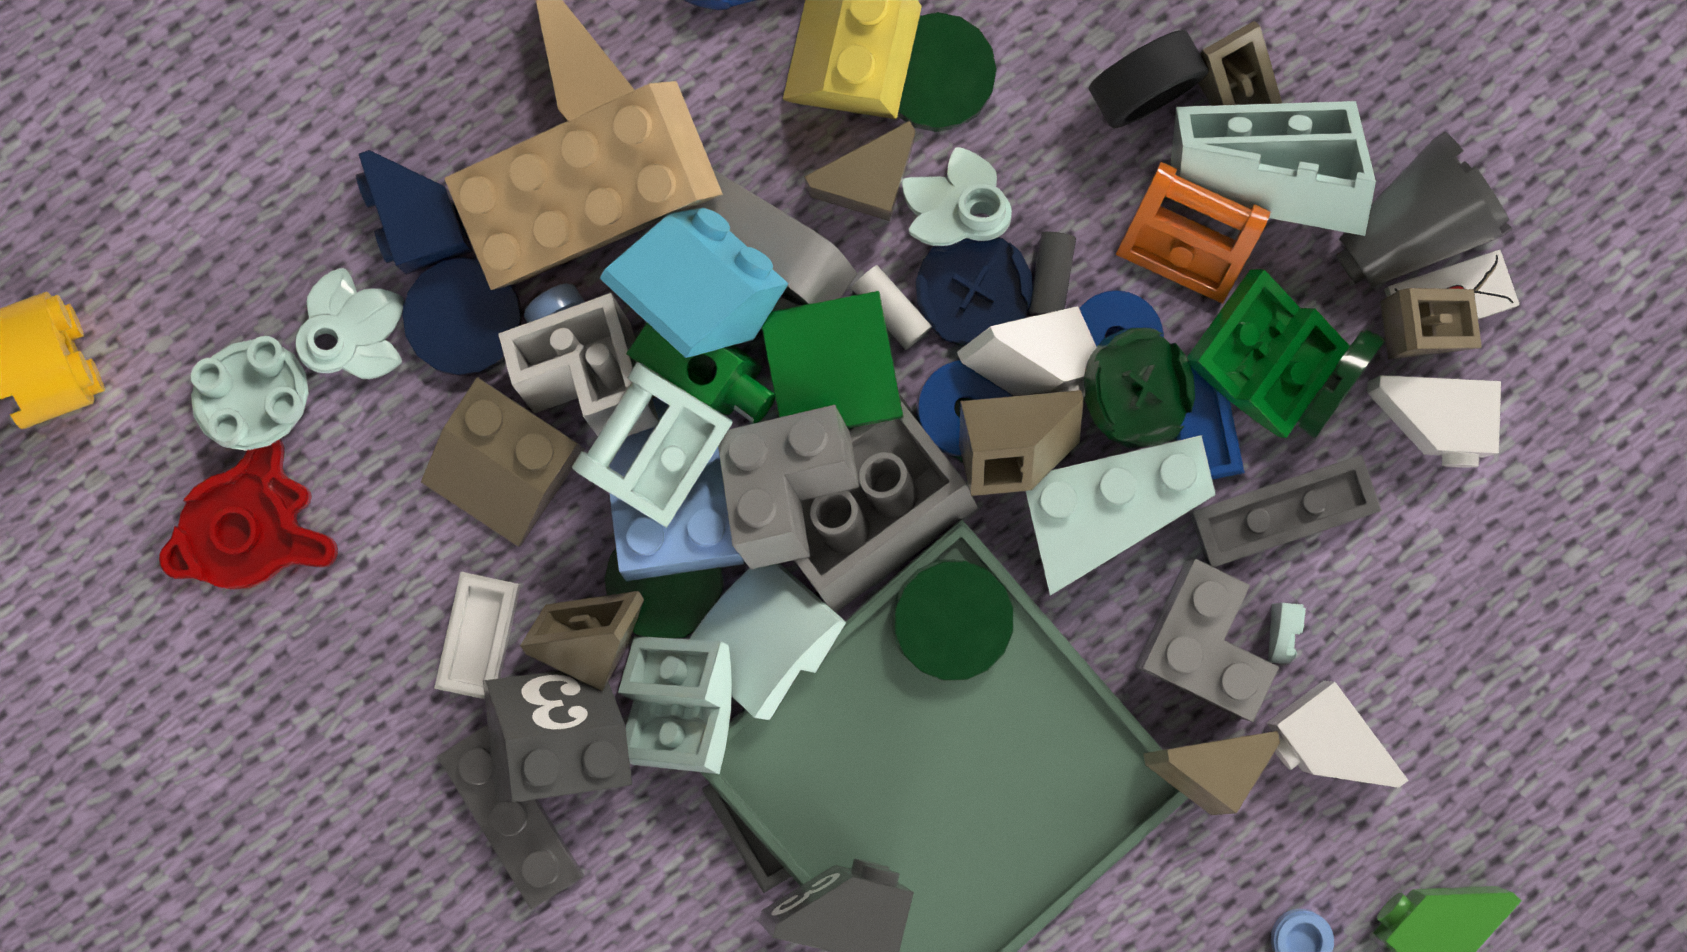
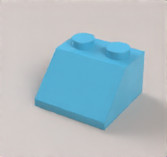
M704 207L669 213L606 267L599 278L685 358L754 340L789 284L772 269L773 264L765 254L757 249L747 247L729 231L730 225L721 215Z

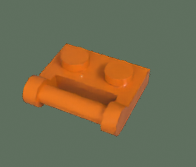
M1160 162L1122 238L1116 255L1223 304L1260 238L1271 211L1253 204L1251 209L1175 175L1176 168ZM1164 197L1170 198L1240 230L1234 240L1160 205Z

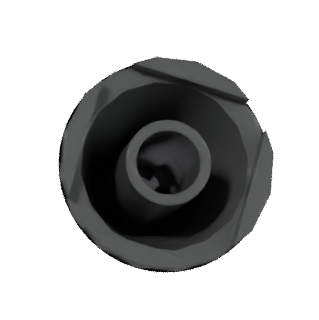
M1443 132L1435 137L1371 204L1365 236L1347 232L1340 236L1339 241L1344 249L1335 256L1354 284L1365 278L1371 287L1380 285L1501 238L1512 231V227L1506 223L1509 221L1505 210L1477 167L1471 168L1466 161L1460 163L1456 156L1464 150L1448 133Z

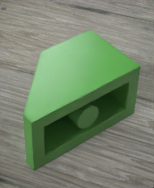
M1498 886L1412 889L1407 896L1403 893L1396 894L1382 907L1377 915V919L1381 924L1373 934L1392 952H1476L1522 900L1513 892Z

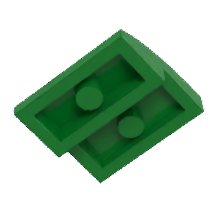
M1250 269L1189 353L1187 360L1190 366L1202 378L1246 415L1276 436L1287 438L1319 389L1321 390L1335 370L1336 365L1350 345L1315 308H1300L1265 269Z
M879 291L772 311L762 325L780 417L835 405L847 428L904 418Z

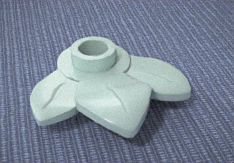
M956 147L949 159L947 177L904 178L902 180V190L905 201L913 213L918 216L911 224L909 234L917 240L932 246H948L965 238L976 241H988L1001 236L1010 225L1012 210L1008 199L996 187V170L979 155L970 150ZM983 213L989 215V217L982 218L974 215Z
M345 268L329 272L312 287L307 296L309 319L301 325L295 340L299 359L306 367L319 373H334L344 369L361 379L379 378L390 373L402 363L399 353L386 338L393 332L400 321L404 305L403 297L392 291L380 288L363 289L357 292L353 279ZM322 334H330L336 338L337 344L330 350H322L315 345L314 341Z

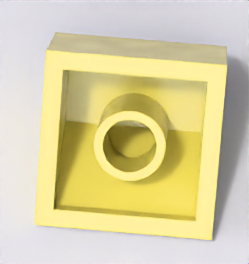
M805 0L783 99L802 105L897 119L922 5L918 0Z

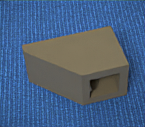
M1082 391L961 401L959 447L971 496L1032 490L1080 443L1084 399Z

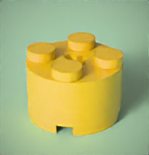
M47 291L0 308V399L2 400L13 395L21 410L9 415L20 429H26L93 404L94 395L105 391L104 384L93 359L85 360L80 350H77L74 340L84 337L72 305L70 303L64 305L59 295L51 296Z

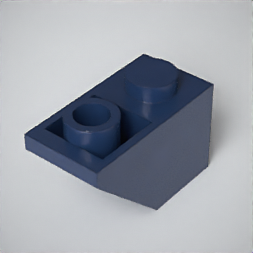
M371 150L358 154L364 172L356 174L357 184L368 208L376 206L383 227L375 229L374 233L379 250L386 263L394 261L395 265L407 275L436 265L441 261L451 260L473 252L450 191L445 186Z

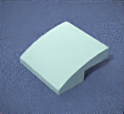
M778 563L756 569L749 568L711 608L690 639L721 641L729 645L732 677L731 696L754 718L770 720L799 671L804 670L816 673L846 622Z
M634 636L618 690L619 694L634 700L626 725L630 764L720 774L731 713L732 677L729 645L721 641Z

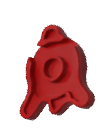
M281 439L266 447L247 450L236 466L226 472L210 476L193 487L183 500L186 504L180 514L178 527L174 526L171 539L165 544L159 554V563L166 575L174 579L194 578L220 588L239 590L249 589L269 581L281 570L290 566L306 565L324 568L329 567L335 562L338 555V546L334 539L328 535L303 528L297 522L298 513L311 503L312 494L306 486L292 480L284 473L285 447Z

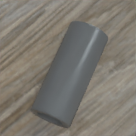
M1051 231L1041 233L1029 315L1038 316L1065 309L1076 243L1075 236Z

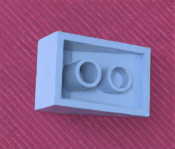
M653 398L660 420L668 404L658 398ZM655 427L627 436L609 467L620 475L625 476ZM718 447L667 528L610 493L619 572L626 581L744 564L743 558L732 545Z

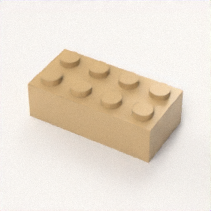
M677 81L644 85L444 178L491 290L523 282L660 222L669 213L686 211L723 195Z

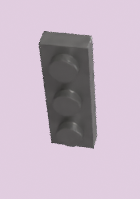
M1362 455L1194 510L1189 512L1206 563L1216 567L1382 510Z
M488 724L437 756L531 910L585 876L538 799L515 803L496 801Z

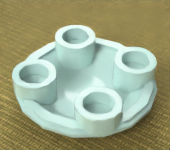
M261 336L253 340L233 343L214 354L211 358H204L197 362L190 375L191 382L194 385L191 394L193 416L207 437L226 448L247 451L269 446L284 437L302 417L309 395L306 372L296 356L282 347L276 339L269 336Z

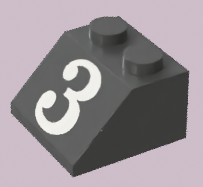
M562 671L483 680L496 801L515 803L632 785L625 723L609 682L601 691Z
M854 858L852 868L834 865L761 911L759 923L772 938L830 952H899L914 892L898 882L900 873L889 870L890 867Z

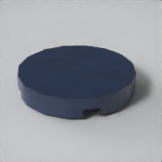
M1000 237L988 241H976L965 238L952 245L934 246L923 259L915 282L917 306L922 316L932 326L931 329L944 341L962 347L990 326L1025 319L1031 303L1033 290L1032 274L1021 251Z
M468 258L441 261L422 272L409 289L402 312L405 336L416 355L437 371L457 376L484 374L503 363L505 357L498 334L521 326L522 322L520 298L512 285L491 290L479 261Z

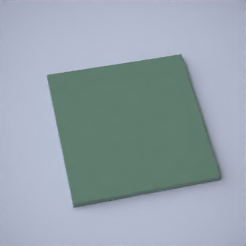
M959 519L845 620L846 624L816 673L804 670L799 671L770 720L754 718L745 708L729 722L728 737L720 774L700 772L800 886L834 865L852 868L854 858L890 867L889 870L900 873L898 882L912 890L914 894L899 952H1017L1188 799L1183 793L1145 765L1143 753L1162 750L1161 747L962 519ZM937 560H965L984 567L1005 587L1013 606V634L1005 653L988 671L968 680L943 681L922 673L901 653L892 631V616L894 617V607L897 602L895 600L901 586L917 569Z

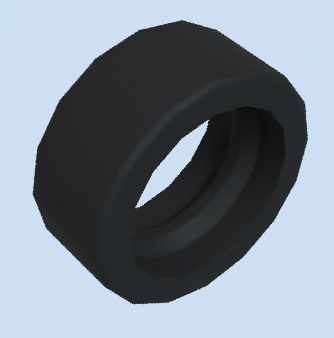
M1183 29L1159 37L1123 57L1097 76L1088 89L1109 126L1115 129L1135 122L1177 99L1203 80L1209 70L1190 35Z

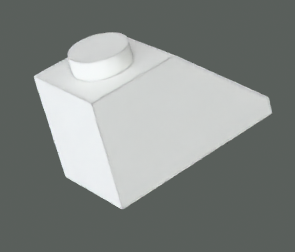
M1077 306L990 326L957 351L964 365L1013 396L1081 390L1084 397L1085 371L1090 355L1097 347Z
M1384 375L1368 381V395L1424 455H1441L1442 466L1479 467V457L1483 458L1499 453L1501 381Z
M1322 681L1267 722L1270 729L1278 731L1280 744L1275 753L1290 770L1298 765L1303 772L1313 775L1398 788L1409 781L1336 682Z

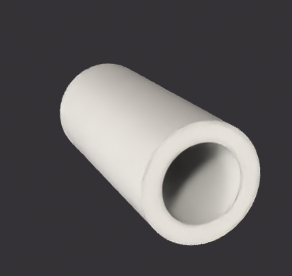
M878 265L867 271L851 287L856 295L875 291L880 292L887 330L905 350L914 345L932 328L930 323Z

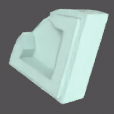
M1272 604L1268 662L1290 664L1296 658L1297 652L1294 649L1295 634L1303 633L1306 608H1303V604Z

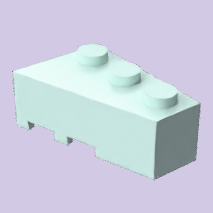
M1356 101L1176 107L1171 153V166L1177 169L1175 175L1251 209L1253 204L1271 211L1269 218L1365 236L1376 180Z
M1202 435L1051 470L1032 490L1026 491L1050 596L1216 495Z

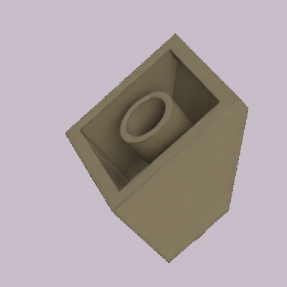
M477 377L443 427L421 483L520 547L572 470V466L581 451L584 452L585 448Z

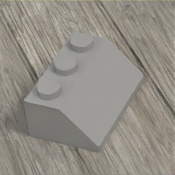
M902 401L904 418L854 427L850 430L859 481L858 488L801 500L810 556L794 561L827 606L835 613L945 533L959 519H964L978 508L973 496L970 494L967 483Z

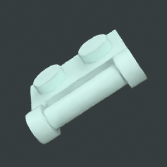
M637 362L627 377L632 381L589 452L581 451L572 469L667 528L733 422L669 382L655 371ZM654 395L667 403L668 407L625 476H622L612 470L609 465Z

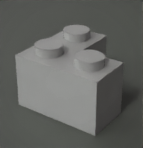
M835 405L729 429L718 445L732 545L750 569L809 557L801 500L859 487L851 434Z
M1198 559L1186 560L1135 664V668L1241 720L1254 722L1279 669L1278 666L1225 641L1226 635L1250 585Z

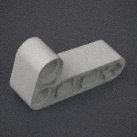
M713 169L723 195L688 210L704 207L718 213L729 223V231L747 247L757 249L765 254L773 264L772 269L789 283L782 294L788 301L795 304L799 302L802 305L839 299L843 296L856 277L857 272L837 247L814 230Z

